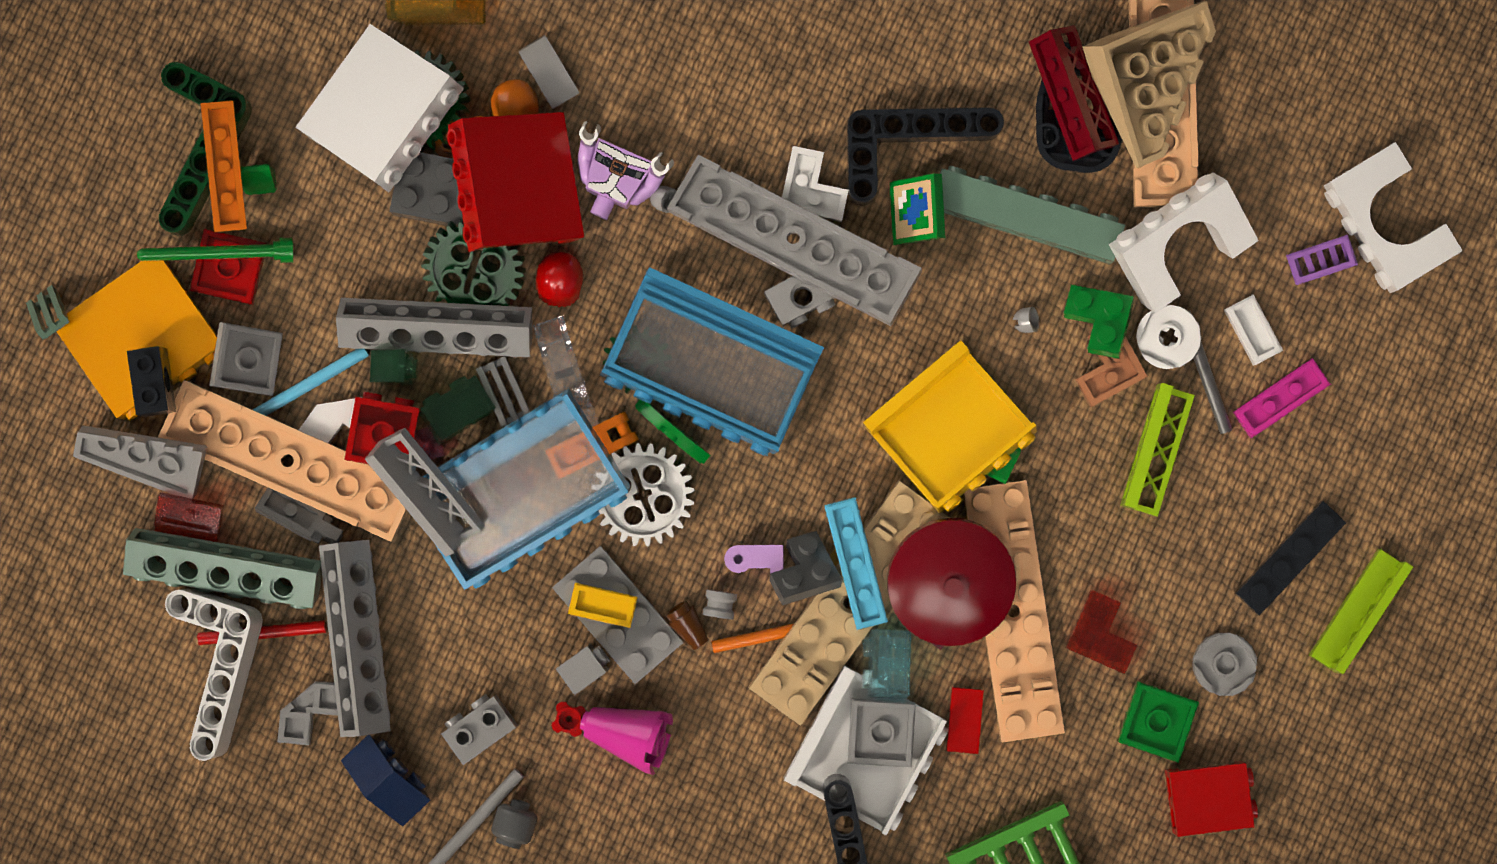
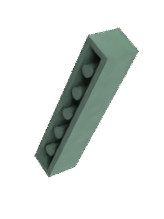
M949 166L948 170L941 169L939 174H942L944 214L1109 265L1114 262L1115 255L1109 244L1115 241L1125 228L1124 224L1118 223V217L1106 213H1101L1100 217L1088 214V208L1077 204H1070L1069 207L1057 204L1058 199L1044 194H1040L1039 198L1027 195V189L1016 185H1009V188H1004L996 185L997 180L987 176L979 175V178L975 179L966 176L967 171L958 167Z

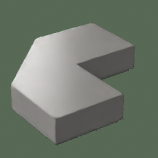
M315 681L303 693L280 710L278 743L311 745L314 714L338 716L334 682Z

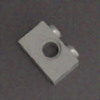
M794 276L764 291V295L782 328L789 324L790 328L793 329L808 320L806 314L816 309L820 314L836 305L834 302L836 298ZM797 290H808L812 295V301L805 306L798 305L794 300V293Z
M589 644L557 667L556 670L572 693L576 695L609 670L606 664L610 662V659L600 646L594 648L592 644Z

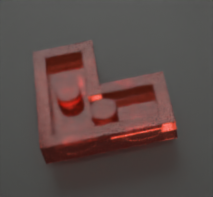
M1090 589L1065 648L1125 674L1138 645L1109 633L1121 602Z

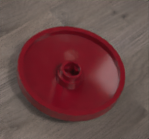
M943 518L921 525L909 533L898 545L888 567L887 590L896 616L911 633L922 640L936 645L959 646L982 639L994 631L1005 619L1015 597L1016 571L1007 548L988 528L967 519Z

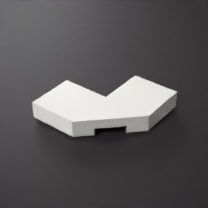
M355 398L317 404L299 431L330 444L344 424L350 428Z

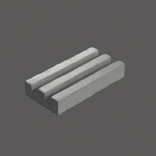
M506 356L476 369L501 427L509 425L530 412ZM503 366L522 412L516 413L497 367ZM491 371L511 417L505 418L486 376V372Z

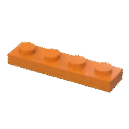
M233 101L200 103L214 232L245 230L247 226Z

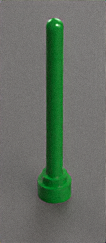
M292 237L279 238V241H273V244L142 248L137 251V258L140 261L274 257V260H280V263H293Z

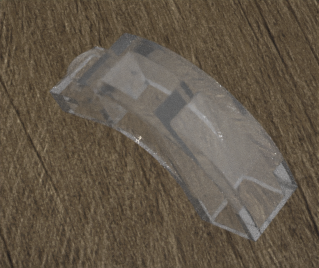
M564 316L534 324L535 336L554 397L569 388L592 426L598 425V418L589 396ZM577 421L566 426L569 434L582 430Z

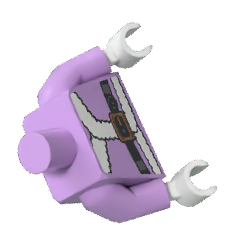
M585 121L579 131L581 141L577 160L580 180L586 185L585 189L587 192L597 196L590 213L607 220L614 204L628 209L630 205H639L650 198L659 188L665 173L674 166V160L669 161L667 166H663L660 163L662 152L652 161L598 138L601 131L599 124L596 126L595 133H588L586 131L587 121Z

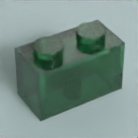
M463 376L449 385L451 390L440 396L437 392L422 401L424 407L420 409L419 415L439 446L494 412L496 407L476 376L470 379Z

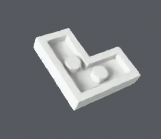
M793 146L782 198L824 219L842 222L848 190L818 184L824 152Z

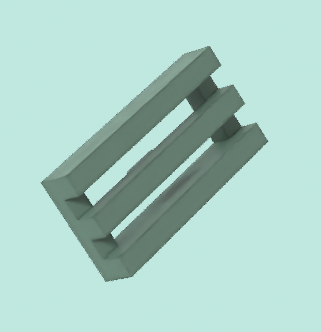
M53 285L47 288L48 295L45 296L42 292L36 295L38 302L34 303L31 299L26 302L36 333L43 340L69 323L59 292ZM51 302L59 319L57 322L54 321L53 314L48 305ZM40 310H42L44 319H45L46 324H47V326H48L47 329H46L45 324H44V321H43V319H42Z

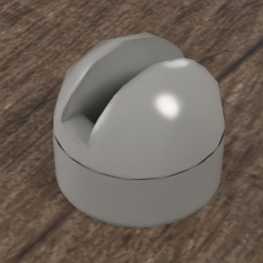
M659 186L650 197L652 206L659 211L669 213L667 207L674 197L676 190L668 186Z
M1034 307L1022 308L1015 313L1013 320H1018V325L1014 326L1015 329L1022 333L1038 331L1039 316Z

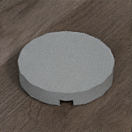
M1215 633L1206 637L1197 646L1192 658L1193 672L1198 683L1207 691L1219 696H1234L1245 691L1256 675L1257 656L1252 646L1243 637L1232 633Z

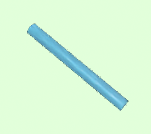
M355 349L253 410L267 416L370 355L366 349Z

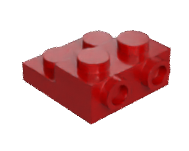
M363 392L362 398L355 397L344 460L368 464L365 458L376 444L403 428H406L414 438L420 409L413 407L414 400L395 397L394 403L383 402V395ZM401 441L394 443L401 452L409 454V450Z

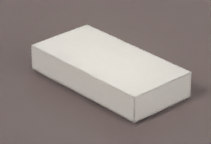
M1254 294L1224 309L1253 366L1283 351Z

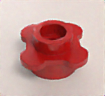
M564 701L558 703L556 706V720L552 722V729L557 733L561 731L570 733L573 737L581 735L583 730L580 729V724L586 709L583 706H569ZM567 716L572 717L571 722L566 721Z

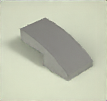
M545 35L518 50L552 109L579 94L574 82Z

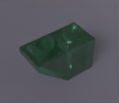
M406 349L371 350L370 383L412 385V379L418 377V359H414L413 353Z

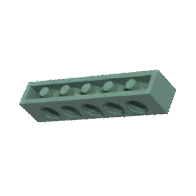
M135 528L126 539L123 575L132 576L138 581L155 580L164 582L171 587L183 585L195 587L200 592L217 591L227 593L228 596L233 598L251 597L267 604L279 602L290 604L291 607L296 609L313 608L319 597L322 569L320 560ZM155 556L162 557L166 564L158 562ZM186 561L194 563L197 569L190 568ZM217 567L225 568L229 575L222 574ZM249 572L257 574L261 580L252 579ZM280 578L288 579L292 586L284 585Z

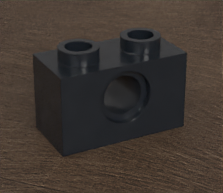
M155 346L127 351L136 415L147 417L176 412L167 348Z

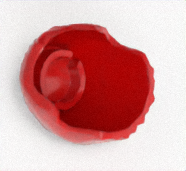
M557 252L548 254L539 263L536 270V290L539 299L547 303L548 306H557L558 308L561 306H571V304H574L579 299L584 274L581 264L576 257L569 253Z

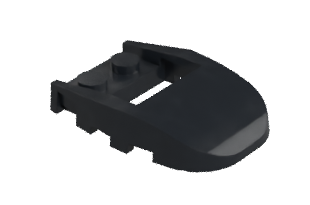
M1064 42L1065 46L1071 50L1070 43ZM1075 67L1076 76L1082 78L1080 70ZM1042 80L1036 102V140L1042 158L1051 166L1070 172L1093 173L1108 167L1118 155L1122 143V138L1112 117L1110 120L1119 144L1073 161L1054 110H1049L1050 98ZM1097 126L1101 142L1106 141L1102 130Z

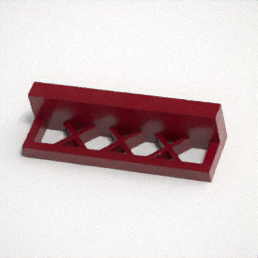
M1071 25L1052 29L1028 41L1072 160H1078L1096 151L1118 145L1119 142L1104 101L1091 76L1076 26ZM1067 35L1071 50L1065 46L1062 36ZM1075 67L1080 70L1082 80L1076 76ZM1086 97H1088L1091 100L1093 110H1091L1088 107L1087 102L1085 100ZM1097 126L1102 130L1106 141L1101 142Z

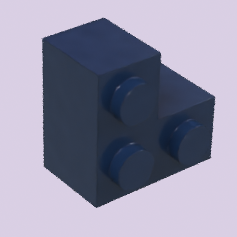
M367 735L341 762L364 797L403 827L431 800L424 791L427 785L415 772L409 775L405 765L396 757L393 758L396 752L387 741L382 739L378 742L371 735Z

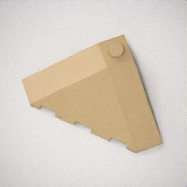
M1207 1L1185 7L1082 46L1091 76L1136 168L1166 156L1170 144L1165 142L1171 125L1178 126L1187 104L1181 101L1188 83L1195 84L1204 62L1198 59L1205 42L1211 43L1216 32Z

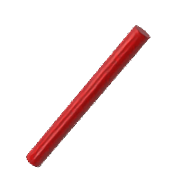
M326 621L262 626L258 640L326 633ZM220 632L198 633V644H217Z

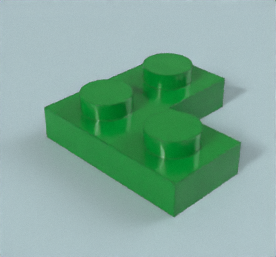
M1071 285L1064 310V318L1093 323L1087 347L1088 353L1120 359L1134 304V296Z

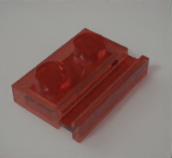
M161 492L157 501L154 531L218 542L224 505Z

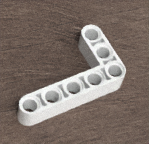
M194 588L175 590L168 594L165 600V608L170 616L220 632L190 740L192 755L198 760L206 761L222 756L229 748L261 631L262 616L254 607L207 592H200ZM183 596H185L189 602V606L186 611L182 608L181 599ZM212 605H214L218 611V616L216 620H214L210 615V608ZM241 614H243L247 619V626L245 629H242V627L239 624V617ZM232 645L238 649L239 655L237 660L231 656ZM224 676H226L230 681V688L228 691L225 690L222 684V679ZM215 707L221 710L222 718L220 721L214 716ZM207 737L213 742L212 752L206 747Z

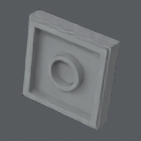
M219 322L210 386L273 396L283 333Z
M851 698L847 763L912 767L916 703Z

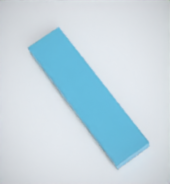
M856 497L824 505L856 629L860 630L888 622Z

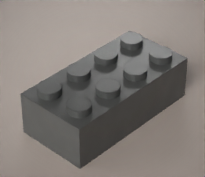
M420 152L404 171L401 180L394 185L389 212L397 217L447 226L449 221H452L458 227L459 221L463 216L457 202L459 192L457 179L454 178L452 172L453 159Z

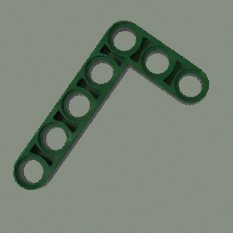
M171 62L162 69L161 80L164 86L176 95L200 107V103L234 100L242 102L241 110L235 114L238 141L252 113L250 102L239 92L182 63ZM184 72V82L179 86H173L172 78L174 74ZM206 86H212L214 90L212 97L208 100H201V90ZM203 130L159 213L161 227L173 235L183 236L190 232L210 195L208 170L200 171L199 169L200 160L206 156ZM196 184L198 189L197 195L187 200L184 196L186 187ZM176 212H181L183 215L181 225L177 228H172L169 221L170 217Z

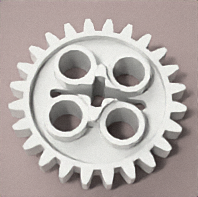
M637 443L635 453H631L627 446H624L623 457H620L615 452L612 453V457L623 476L631 481V490L626 494L627 499L619 505L611 508L608 504L598 510L600 514L605 515L600 525L611 524L612 528L609 532L611 536L618 531L622 532L620 542L622 543L628 536H631L633 546H637L639 539L644 538V542L648 547L651 543V537H655L661 544L663 543V533L672 538L674 537L672 530L674 525L681 529L684 528L679 520L681 516L689 518L691 516L684 508L685 506L694 505L692 500L686 499V494L695 492V489L685 486V483L691 480L692 476L681 475L686 465L681 464L676 467L674 462L677 455L675 454L666 459V448L664 447L658 454H655L653 444H650L647 451L643 452L641 445ZM652 465L659 467L662 474L661 479L653 484L646 482L643 475L644 470ZM633 468L637 469L643 488L652 491V495L648 496V502L655 516L654 522H650L642 500H635L634 495H637L639 490L631 473ZM608 471L605 474L596 472L595 475L602 482L601 484L592 485V488L599 490L614 480ZM661 495L669 496L673 502L672 509L665 514L659 513L655 508V500ZM632 506L640 508L643 514L641 522L636 525L629 524L625 519V512Z

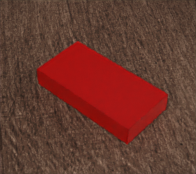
M951 687L946 751L970 754L979 753L984 690Z

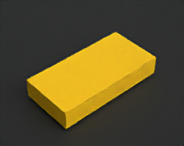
M575 582L568 614L631 628L638 597Z

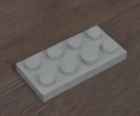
M599 546L552 587L568 607L570 606L575 582L638 597L631 628L577 616L634 684L638 683L684 643L602 546Z

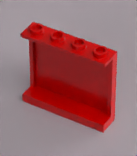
M564 112L461 118L448 125L447 141L452 149L454 161L452 172L454 178L457 179L459 192L457 202L459 209L462 211L464 223L463 238L467 243L468 252L489 247L557 241L558 244H565L584 238Z

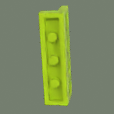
M1165 383L1156 385L1120 506L1158 517L1195 396L1173 389L1174 386ZM1174 396L1184 399L1182 412L1170 418L1167 412L1170 397ZM1180 418L1176 429L1173 421ZM1169 424L1174 434V439L1171 444L1161 448L1157 441L1161 427ZM1170 449L1168 458H1166L1164 451ZM1159 454L1165 464V468L1161 475L1152 479L1148 470L1152 458ZM1161 479L1159 488L1157 489L1154 482ZM1148 485L1152 487L1156 495L1153 508L1138 504L1143 488Z
M1377 549L1309 653V656L1333 672L1344 674L1408 577L1413 566L1407 562L1398 561L1383 550Z

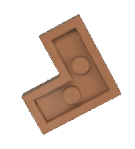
M1125 336L1120 359L1098 355L1103 365L1075 379L1088 405L1093 407L1148 376Z

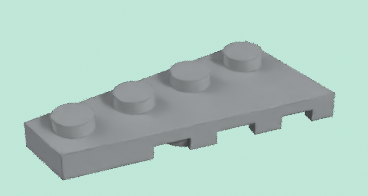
M83 425L77 432L73 457L192 502L197 495L207 446Z

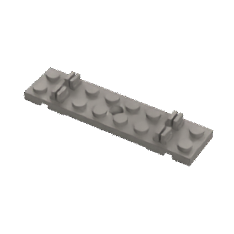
M700 155L696 157L667 207L669 213L889 326H892L922 273L921 267L888 253L887 250L825 220L732 171L729 172L721 168L720 165ZM797 234L800 239L797 243L791 244L787 241L788 236Z

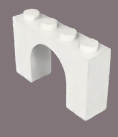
M1396 142L1324 185L1326 189L1324 194L1332 208H1338L1343 216L1341 223L1349 235L1352 236L1354 234L1360 244L1358 246L1360 255L1367 263H1372L1377 272L1375 273V278L1382 289H1388L1389 293L1398 291L1463 251L1447 224L1434 229L1413 243L1405 245L1386 241L1374 229L1370 218V207L1374 196L1382 187L1412 170Z
M1214 172L1200 177L1191 188L1173 196L1168 204L1158 211L1147 214L1142 222L1132 229L1123 231L1115 241L1109 244L1141 304L1154 313L1181 296L1166 269L1164 261L1167 242L1172 234L1181 226L1195 221L1204 222L1218 250L1232 259L1259 241L1228 181Z

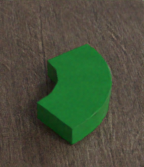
M642 400L636 403V410L700 464H704L711 456L693 438L681 430L652 404Z

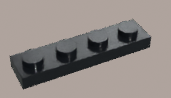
M1320 501L1234 594L1256 615L1260 616L1346 522L1324 501Z

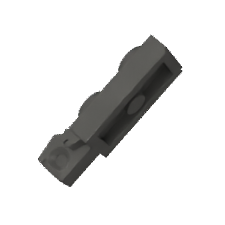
M269 487L255 507L257 513L310 542L313 541L319 544L322 539L329 544L339 543L343 537V531L331 525L333 518L328 516L327 513Z

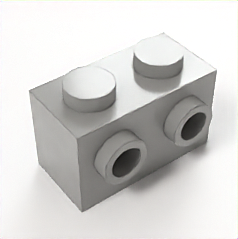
M485 694L471 704L474 711L463 717L461 713H458L444 723L448 729L441 733V735L463 765L518 726L497 694L490 699Z

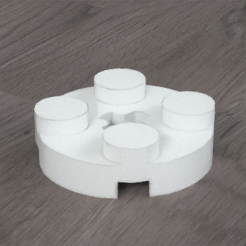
M1167 305L1156 313L1152 311L1147 313L1140 321L1136 334L1139 349L1145 360L1163 369L1181 367L1191 361L1200 348L1202 337L1200 325L1194 316L1186 309L1175 305ZM1170 328H1173L1175 330L1174 335L1178 337L1176 343L1171 342L1169 346H1165L1163 344L1164 338L1160 337V333L1162 331L1168 332Z

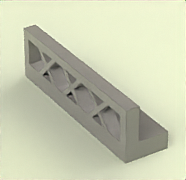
M406 428L380 440L365 458L366 462L445 557L453 554L464 539L481 532L485 527V524ZM401 441L409 450V454L401 452L394 443ZM416 467L424 469L428 473L429 479L420 476L416 471ZM436 491L445 494L449 499V503L441 501L436 495ZM456 516L465 518L470 526L464 529L457 521Z

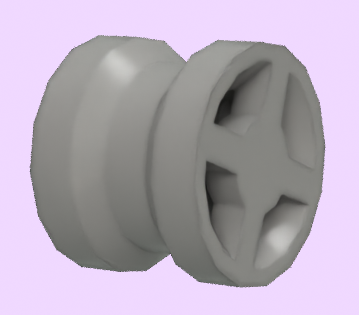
M706 589L705 596L708 599V603L703 608V615L734 620L732 606L737 600V594Z

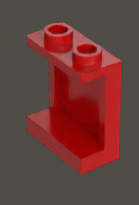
M1235 761L1232 764L1183 770L1178 768L1165 770L1172 832L1177 837L1254 828V819L1258 818V808L1255 799L1251 800L1249 788L1254 786V777L1251 767L1247 768L1245 762Z

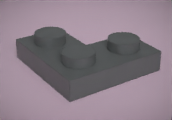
M817 531L787 539L786 548L796 566L770 573L769 581L782 606L840 588L842 584V578Z

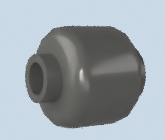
M512 799L511 804L505 803L498 806L491 827L492 834L497 837V843L515 849H520L521 845L530 843L538 817L533 811L529 810V803Z

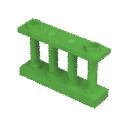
M1062 801L1056 802L945 853L949 864H977L976 858L988 854V857H992L995 864H1009L1004 853L1006 850L1005 845L1016 840L1018 844H1022L1030 864H1045L1033 838L1035 837V831L1046 827L1047 831L1051 830L1065 863L1080 864L1062 826L1065 823L1063 818L1070 816Z

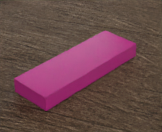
M1312 358L1232 413L1248 436L1253 438L1331 384Z

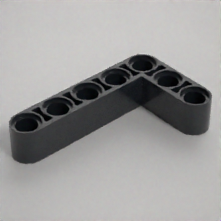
M994 108L875 109L854 112L847 124V177L850 200L856 205L864 206L871 203L876 196L878 188L877 143L989 141L995 139L1004 126L1003 115ZM955 117L962 119L965 123V130L962 132L952 131L949 128L948 121ZM984 117H991L996 122V130L992 132L983 130L980 120ZM921 118H927L931 120L934 128L931 132L923 133L917 128L916 122ZM858 119H864L870 124V130L865 134H859L853 129L852 124ZM888 119H897L902 125V130L898 133H890L886 130L884 123ZM857 151H866L871 157L870 163L864 166L858 165L853 159V155ZM859 182H866L871 187L872 192L867 197H859L854 192V186Z
M832 774L823 783V795L837 864H867L851 784L844 775ZM836 784H841L846 787V792L842 797L834 798L829 794L830 788ZM841 816H849L853 819L852 824L846 829L838 828L835 825L836 820ZM848 847H854L859 850L858 856L852 860L843 858L842 852Z

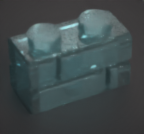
M873 629L869 633V637L864 638L863 656L869 657L868 669L863 670L862 687L868 689V697L906 699L910 695L911 632Z

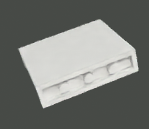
M369 24L296 128L377 183L384 190L390 192L394 185L401 180L404 171L412 160L419 155L422 146L430 135L437 130L440 121L447 111L457 102L464 88L451 76Z
M844 665L784 776V781L824 800L823 783L825 779L832 774L844 775L849 780L853 790L858 819L880 830L882 834L887 835L890 829L895 831L903 817V814L899 811L904 801L910 803L918 789V785L914 783L919 773L925 774L933 761V757L929 754L934 745L940 746L949 730L944 727L947 721L916 704L912 767L847 763L851 698L900 702L912 701ZM836 784L830 788L829 794L834 798L842 797L846 792V787Z

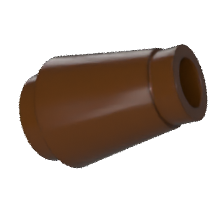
M683 601L666 613V617L669 620L667 624L693 650L698 649L709 640L694 605L690 606L687 601Z

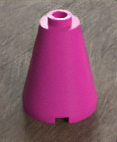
M593 707L590 712L586 711L584 713L580 729L584 730V737L640 771L654 775L655 772L652 767H660L669 745L671 734L666 733L667 724L673 726L672 714L664 711Z

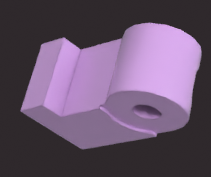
M784 545L732 546L725 553V565L735 573L745 572L749 568H770V573L783 570Z

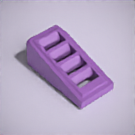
M1348 235L1286 255L1296 285L1358 265ZM1341 244L1346 262L1341 264L1335 246ZM1327 248L1334 266L1329 268L1322 251ZM1315 252L1322 269L1317 272L1310 254ZM1304 257L1309 271L1308 275L1303 276L1297 258Z

